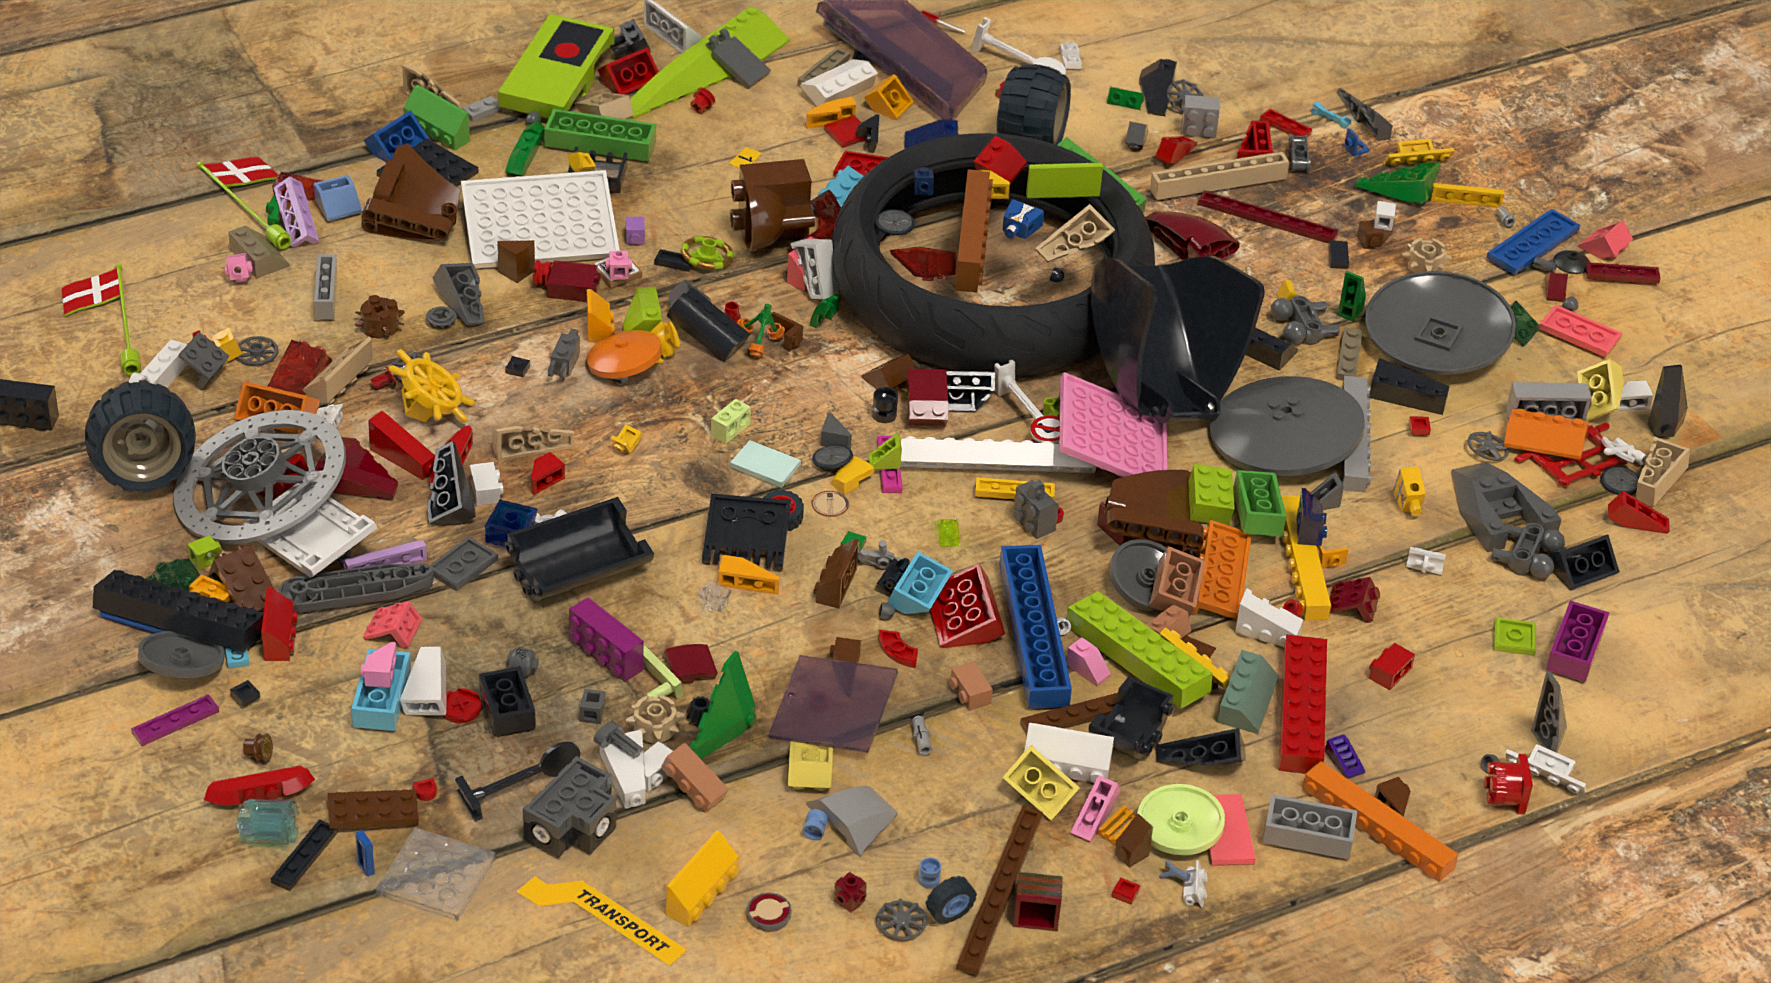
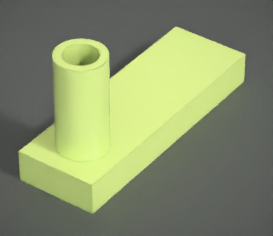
M644 645V667L661 683L660 686L645 696H648V698L652 696L658 698V695L668 696L672 694L676 699L682 697L684 693L681 681Z

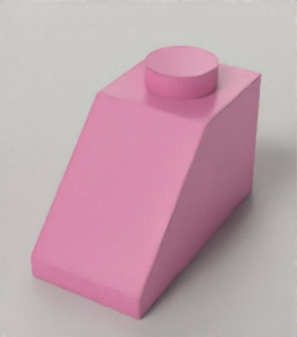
M1080 638L1068 647L1067 666L1088 681L1098 686L1111 676V672L1098 648L1087 640Z
M391 642L367 656L366 663L361 665V677H364L365 686L391 688L397 658L396 642Z

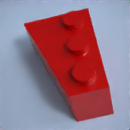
M1251 121L1242 145L1238 150L1237 159L1273 153L1269 121Z

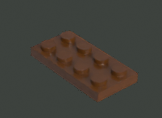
M416 789L328 793L329 829L418 825Z

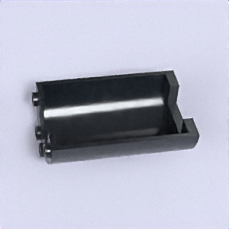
M619 497L508 533V542L505 543L506 550L511 556L515 569L513 571L515 580L517 582L520 581L524 595L529 596L536 602L649 564L654 558V552L645 539L637 542L626 525L627 510Z

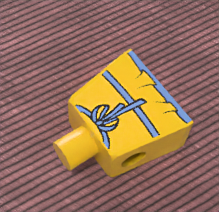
M1419 466L1400 468L1393 488V494L1402 512H1411L1412 516H1419L1423 513L1422 505L1426 496Z

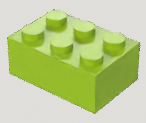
M1194 464L1188 480L1190 520L1209 523L1210 520L1229 526L1235 509L1232 469Z

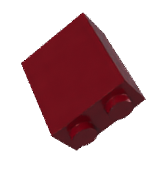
M554 260L547 282V298L587 302V289H591L595 293L598 291V284H600L601 273H598V265Z

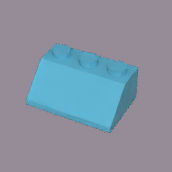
M917 551L894 588L888 604H891L894 609L904 614L929 612L953 570Z

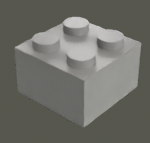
M1185 95L1181 135L1216 138L1220 98Z

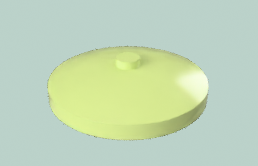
M1171 784L1159 787L1142 800L1138 809V814L1153 826L1151 845L1169 854L1192 855L1203 852L1215 845L1224 831L1225 814L1220 802L1212 794L1196 786Z

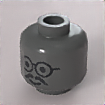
M516 647L514 650H510L506 666L509 668L521 666L523 675L527 677L532 671L536 672L539 659H536V654L533 650Z

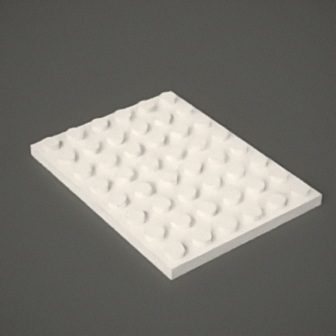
M606 170L461 181L471 259L475 268L498 267L497 241L535 240V261L541 260L544 263L546 261L553 262L554 260L602 259L609 257V251L620 250Z

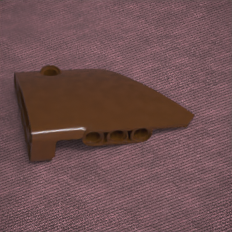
M409 144L397 146L392 160L388 159L374 189L373 198H369L363 208L361 226L368 233L405 240H446L452 226L457 221V208L461 189L436 172Z

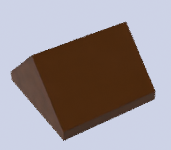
M535 240L497 241L498 272L515 283H519L534 273Z

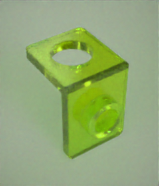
M958 519L937 520L935 526H938L940 546H959Z

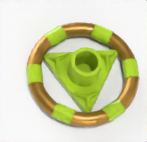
M695 236L686 240L681 247V253L685 260L703 269H723L734 260L732 248L726 242L714 237ZM702 243L700 247L689 254V246ZM716 246L726 251L727 256L725 260L717 251Z

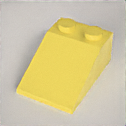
M1608 359L1577 371L1578 382L1587 383L1591 395L1586 418L1587 422L1619 409L1624 386L1622 367Z
M790 741L788 786H792L794 789L814 787L815 790L831 788L833 743Z
M1032 745L1028 747L1002 777L1051 821L1080 788Z

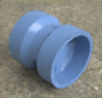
M818 809L810 810L807 813L806 822L802 829L804 836L811 840H820L824 835L828 822L827 814Z
M929 857L920 862L918 882L924 888L932 889L940 883L942 865L937 859Z

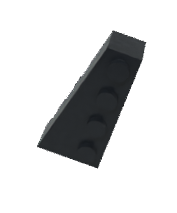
M1379 358L1371 382L1369 398L1443 415L1450 386Z

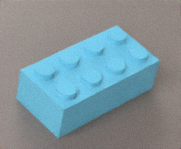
M368 649L366 658L378 649ZM396 651L397 658L391 688L365 686L364 677L360 676L351 709L353 727L396 730L402 707L400 698L411 673L409 652Z

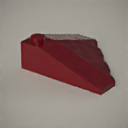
M341 437L345 446L346 461L341 479L332 493L394 498L399 485L398 481L392 478L388 471L374 460V456L367 449H364L356 438ZM326 453L318 460L316 471L324 470Z

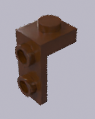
M772 312L773 322L779 323L785 328L784 349L790 352L803 341V325L776 312Z

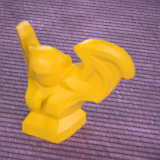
M661 321L650 331L659 337L664 358L674 355L676 348L680 347L677 331L671 321L668 323ZM659 358L656 364H662L664 360Z

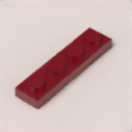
M1587 262L1585 267L1587 279L1659 284L1661 279L1659 267Z

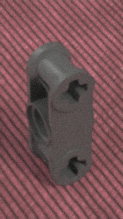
M1290 134L1288 148L1290 150L1291 172L1299 170L1309 173L1308 135L1293 136V134Z

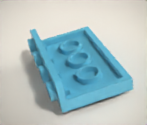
M849 166L843 171L840 170L835 179L829 181L826 189L822 188L817 198L814 197L811 200L813 213L817 211L836 223L837 216L845 199L863 175Z

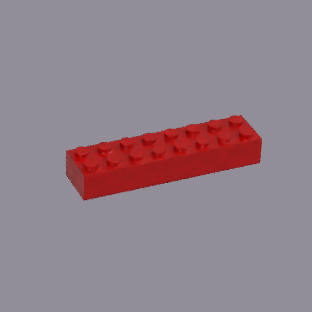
M1286 634L1282 666L1279 771L1306 774L1321 761L1324 763L1327 639Z

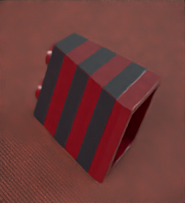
M1018 872L1013 927L1058 932L1062 903V876Z

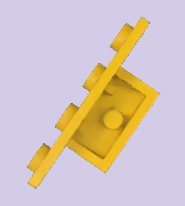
M1431 139L1401 141L1396 144L1398 153L1388 154L1384 165L1396 166L1401 163L1414 164L1421 161L1426 163L1433 160L1446 161L1451 158L1455 150L1454 148L1434 150Z

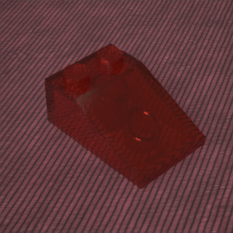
M926 247L890 250V254L913 276L921 277L922 281H933L934 277H937V279H948L949 275H956V252Z

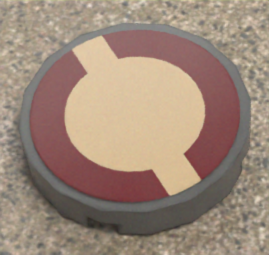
M761 893L753 897L748 903V921L757 929L759 927L767 932L778 931L784 928L791 919V905L785 897L779 894Z

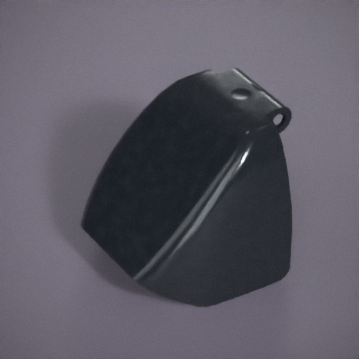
M1215 256L1194 257L1157 266H1127L1124 262L1115 258L1105 259L1095 264L1091 279V307L1094 328L1106 369L1122 399L1144 416H1152L1160 423L1217 419L1221 411L1220 401L1235 378L1254 334L1265 296L1263 284Z

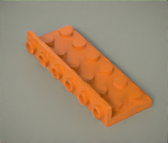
M1210 520L1208 526L1203 527L1204 542L1198 558L1206 562L1197 605L1192 614L1196 615L1198 609L1202 608L1237 620L1244 593L1251 535L1243 533L1240 529Z

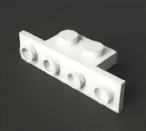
M1536 744L1528 758L1531 774L1535 776L1542 775L1549 782L1556 785L1560 783L1573 793L1578 794L1580 792L1585 794L1586 783L1570 777L1575 761ZM1507 749L1506 760L1508 762H1517L1519 754Z

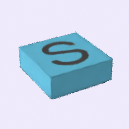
M225 648L228 668L249 666L247 650L242 653Z

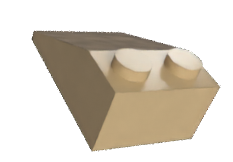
M601 93L574 103L577 109L586 114L627 120L628 117L634 115L629 95Z

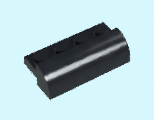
M694 288L690 289L686 294L683 293L667 313L669 319L723 362L728 360L750 336L749 332Z

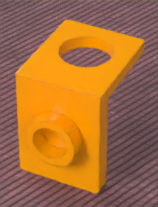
M1315 538L1322 568L1346 564L1347 547L1325 551L1319 539Z

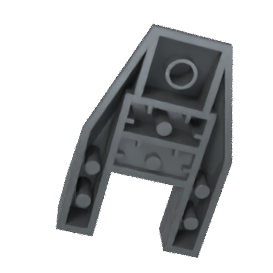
M1487 462L1452 469L1451 474L1460 514L1487 552L1493 551L1494 547L1505 549L1509 531L1501 519L1522 515L1527 524L1537 523L1546 531H1559L1561 518L1553 507L1509 473Z

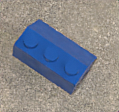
M410 110L365 138L364 142L372 155L387 162L388 159L392 160L397 146L409 144L411 147H414L426 138H429Z

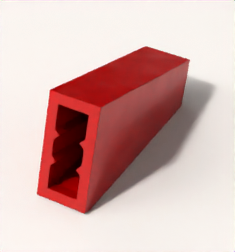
M381 410L368 420L371 451L422 480L431 474L435 454L384 411Z

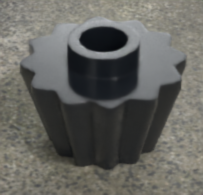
M704 696L693 698L686 711V718L690 719V723L700 724L704 712L708 713L711 701Z

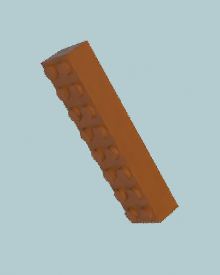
M968 169L955 291L978 293V285L982 286L993 179H989L990 171Z

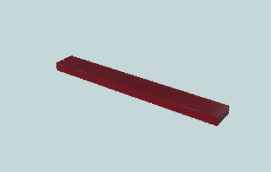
M1203 191L1198 200L1199 206L1328 244L1330 240H1336L1339 232L1338 229L1208 191Z

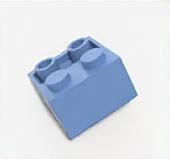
M349 175L314 183L315 202L327 221L362 213L355 185Z

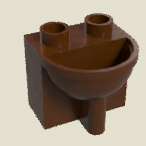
M805 159L740 165L739 180H731L733 202H739L738 209L730 210L732 231H741L746 250L749 253L768 247L774 242L809 238V227H815V217L811 207L812 180Z

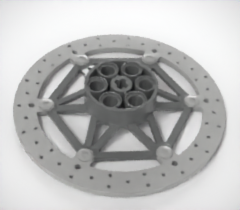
M271 411L238 421L212 436L193 453L190 463L177 479L175 485L174 506L180 521L191 533L200 538L210 535L215 542L218 541L219 543H247L279 534L310 516L335 490L343 474L346 461L343 440L337 429L329 421L304 411ZM278 427L304 430L302 434L260 433L261 430ZM244 436L246 437L211 466L205 467L226 446ZM316 439H319L325 448L326 460L323 471H316L311 443ZM276 441H292V442H288V443H284V444L278 445ZM290 448L284 453L281 452V450ZM305 448L309 471H304L286 460ZM288 469V470H290V471H292V472H294V473H296V474H298V475H300V476L283 475V474H284L285 470ZM199 480L204 481L208 507L203 513L198 512L194 503V489L196 482ZM211 480H228L219 499L214 504ZM276 482L300 484L273 506V485ZM315 485L300 502L287 511L274 516L305 489ZM230 489L235 490V492L228 499H226ZM265 490V507H263L256 495L257 492ZM243 494H249L259 510L258 512L226 511ZM217 518L260 520L258 523L241 526L223 525L214 522Z

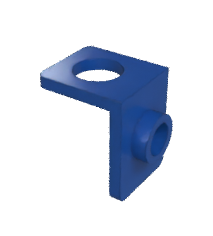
M1348 128L1344 140L1345 149L1352 156L1368 153L1370 149L1362 141H1358V136L1351 128ZM1357 146L1363 148L1362 150H1356Z

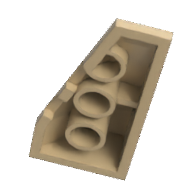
M406 64L402 65L405 95L410 96L414 87L418 84L460 108V102L429 75Z
M1089 204L1037 246L1035 250L1047 262H1051L1101 243L1115 229Z
M522 426L501 428L492 431V446L498 461L575 448L574 431Z

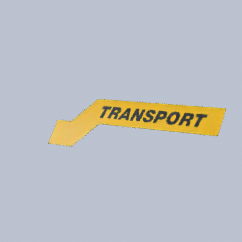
M534 876L517 890L518 893L537 906L574 902L669 966L687 951V949L583 880L548 885Z

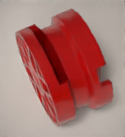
M541 260L535 261L533 273L534 286L541 284L547 287L552 268L551 261H546L545 263Z

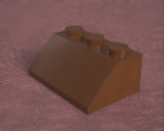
M853 539L835 548L832 556H828L826 569H822L820 582H816L814 587L816 603L840 608L857 571L859 539Z

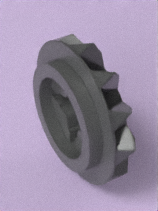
M434 307L427 312L426 321H428L430 326L433 325L434 328L441 327L443 329L445 326L450 327L451 324H455L456 312L449 307Z

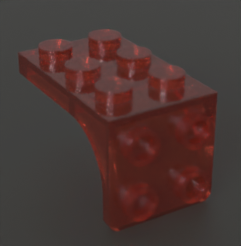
M829 189L811 200V205L818 216V227L816 231L801 240L808 239L810 236L814 239H825L833 234L841 206L836 200V196ZM790 246L786 250L788 251V253H790L794 249H792V246Z
M291 340L267 387L306 395L303 389L316 377L322 366L327 367L332 362V358L326 354V350L322 347L316 346L314 348L303 340H299V342Z

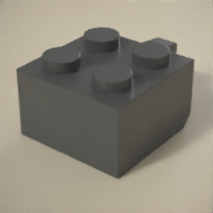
M1031 480L1017 486L1013 511L1015 520L1019 521L1026 528L1027 532L1031 533L1036 539L1056 531L1059 504L1045 492L1044 483L1041 480L1036 482Z

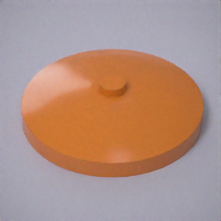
M644 330L623 331L610 335L597 342L587 354L589 370L596 376L609 379L624 378L641 373L653 366L661 357L663 351L661 341L654 333Z

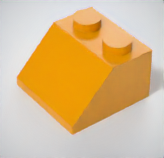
M895 74L880 81L864 97L874 112L894 120L914 103Z
M587 289L588 342H599L611 334H615L614 323H611L614 322V311H610L609 302L593 290Z

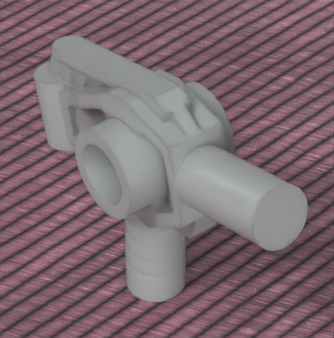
M884 540L879 542V550L867 551L862 549L858 557L863 564L874 565L881 569L887 568L894 558L898 561L903 559L894 557V553L887 550V542Z

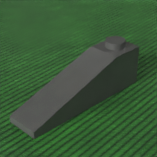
M441 264L432 278L440 295L467 326L483 325V305L480 302L482 295L479 290L480 277L474 264Z

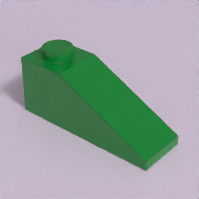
M1346 271L1337 316L1355 322L1364 310L1366 299L1364 277Z

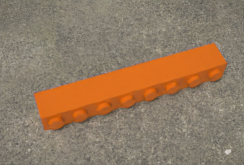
M1322 761L1305 774L1303 789L1307 793L1313 795L1326 805L1357 810L1355 825L1389 847L1393 852L1424 871L1428 876L1440 882L1455 869L1458 853Z

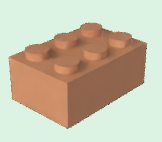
M1168 546L1159 560L1149 606L1164 612L1172 605L1188 611L1190 617L1197 605L1206 561Z

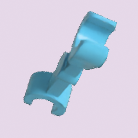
M1319 102L1312 104L1313 107H1316L1311 109L1312 114L1324 115L1328 119L1340 123V127L1344 129L1351 125V118L1341 117L1333 111H1328Z

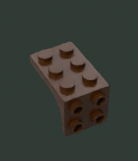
M244 545L239 546L227 555L222 553L214 558L209 575L210 577L218 575L221 578L233 603L247 609H255L257 612L264 611L267 587L274 589L252 545L246 547Z

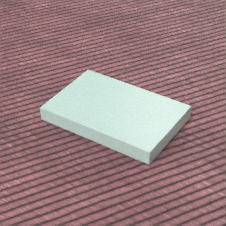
M751 440L747 442L730 462V468L781 488L801 465V460Z

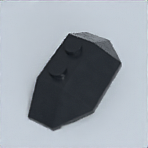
M946 371L948 411L975 412L995 392V372Z

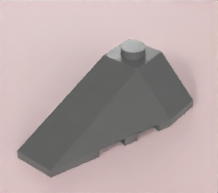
M1547 671L1531 731L1542 747L1557 753L1567 729V722L1560 685L1553 674Z

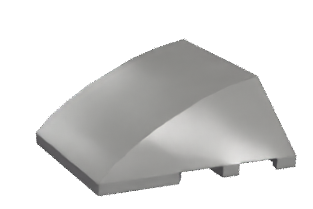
M870 786L853 787L806 802V805L811 810L818 809L827 814L828 820L847 838L846 844L859 857L864 854V850L869 844H873L875 837L880 832H883L898 815V812Z

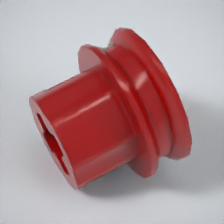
M700 87L694 93V99L690 102V105L696 112L701 113L705 109H710L716 103V99L709 90Z

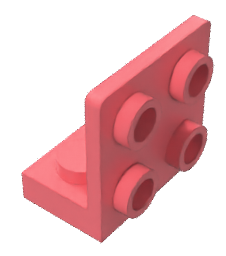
M410 601L396 603L388 607H380L374 612V616L367 626L363 637L365 640L391 634L401 648L409 647L423 618Z

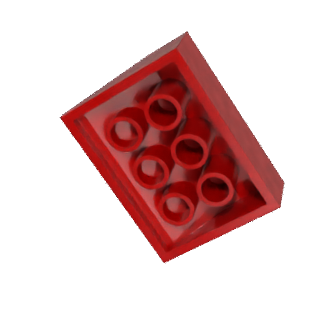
M978 563L949 577L930 608L940 646L948 648L988 643L1005 635L989 577L981 565Z

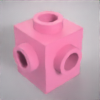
M609 251V259H606V270H610V280L629 279V269H632V258H628V251Z
M247 253L227 256V265H225L226 276H230V280H235L236 282L246 281L251 275L250 272H253L252 262L248 261Z

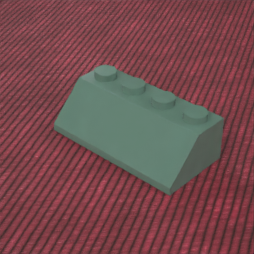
M1241 650L1220 705L1217 723L1256 734L1259 733L1279 679L1277 672L1262 655Z

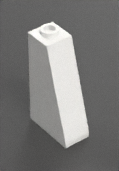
M420 647L400 698L405 715H446V661L441 647Z
M641 730L625 733V735L643 748ZM612 742L605 748L600 747V756L608 773L612 775V782L624 808L645 804L643 751L636 758L615 742Z

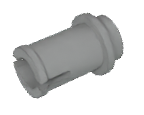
M1504 206L1499 207L1502 212L1497 208L1495 214L1502 220V224L1508 227L1512 226L1515 223V216L1509 213Z

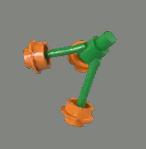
M765 304L761 313L752 320L744 318L737 321V324L750 334L754 328L753 323L756 321L761 323L756 344L750 343L749 348H747L751 356L760 357L765 354V347L760 345L765 325L770 323L767 335L771 340H780L784 335L785 328L781 324L773 322V317L771 316L772 305Z

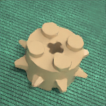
M1418 238L1412 244H1408L1410 251L1402 253V257L1408 259L1407 269L1413 273L1443 271V269H1447L1444 262L1452 260V257L1446 254V246L1434 238L1431 241Z
M658 695V698L653 696L648 698V696H645L638 700L636 705L632 704V708L635 710L634 715L627 718L626 723L634 725V731L641 730L642 740L651 742L652 745L658 741L663 744L675 732L680 731L676 727V722L685 718L684 713L677 712L674 701L666 696Z

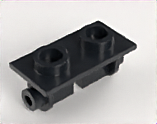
M894 558L876 584L891 596L894 588L909 566L910 560L903 558L898 561Z

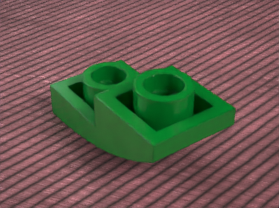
M275 195L266 205V213H268L267 223L270 226L273 224L280 225L281 223L280 208Z

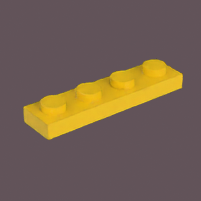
M1433 183L1431 201L1494 208L1502 206L1504 199V190Z
M976 477L975 496L1015 499L1016 487L1029 481ZM1044 483L1045 492L1054 500L1055 483Z
M1165 627L1160 632L1162 637L1213 672V681L1223 689L1228 687L1229 674L1222 667L1216 668L1208 656L1205 654L1201 656L1196 652L1197 648L1193 644L1183 642L1181 640L1182 637L1175 630L1169 631Z

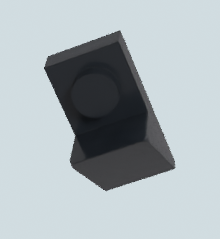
M878 114L859 124L855 136L866 137L867 152L871 153L875 152L878 144L880 117Z

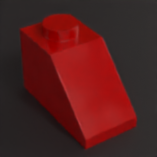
M551 452L534 460L531 476V493L533 495L565 479V464Z

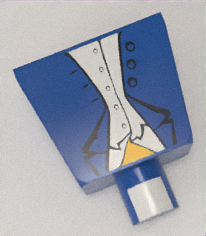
M1012 199L1003 217L1002 230L1006 237L1012 239L1017 236L1027 239L1043 226L1044 210Z

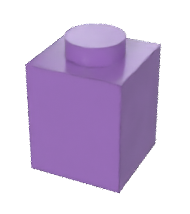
M626 217L627 245L645 244L644 217Z

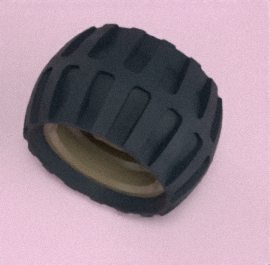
M145 380L121 383L118 387L106 391L102 395L101 400L96 401L89 413L85 426V445L90 461L96 471L106 481L114 486H120L125 491L133 492L134 490L146 493L151 492L153 489H162L168 486L173 479H178L182 475L194 453L196 431L191 413L177 394L170 393V390L157 383L155 385ZM156 444L160 445L157 449H153Z

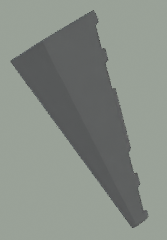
M1338 88L1337 94L1357 122L1364 121L1377 141L1390 140L1393 125L1378 112L1342 88Z

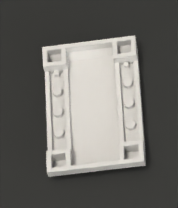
M295 484L289 490H287L278 498L273 500V506L276 505L279 501H281L295 488H297L300 484ZM315 485L305 489L274 516L287 511L300 502ZM329 497L315 512L300 523L279 534L257 541L311 578L376 530L377 526L374 521L365 515L358 516ZM248 519L243 522V525L258 523L260 520Z

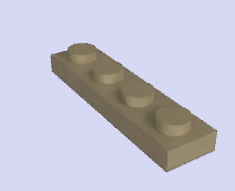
M836 47L798 78V84L800 85L844 64L850 59V53Z
M1344 327L1336 379L1343 380L1344 375L1356 377L1363 330Z

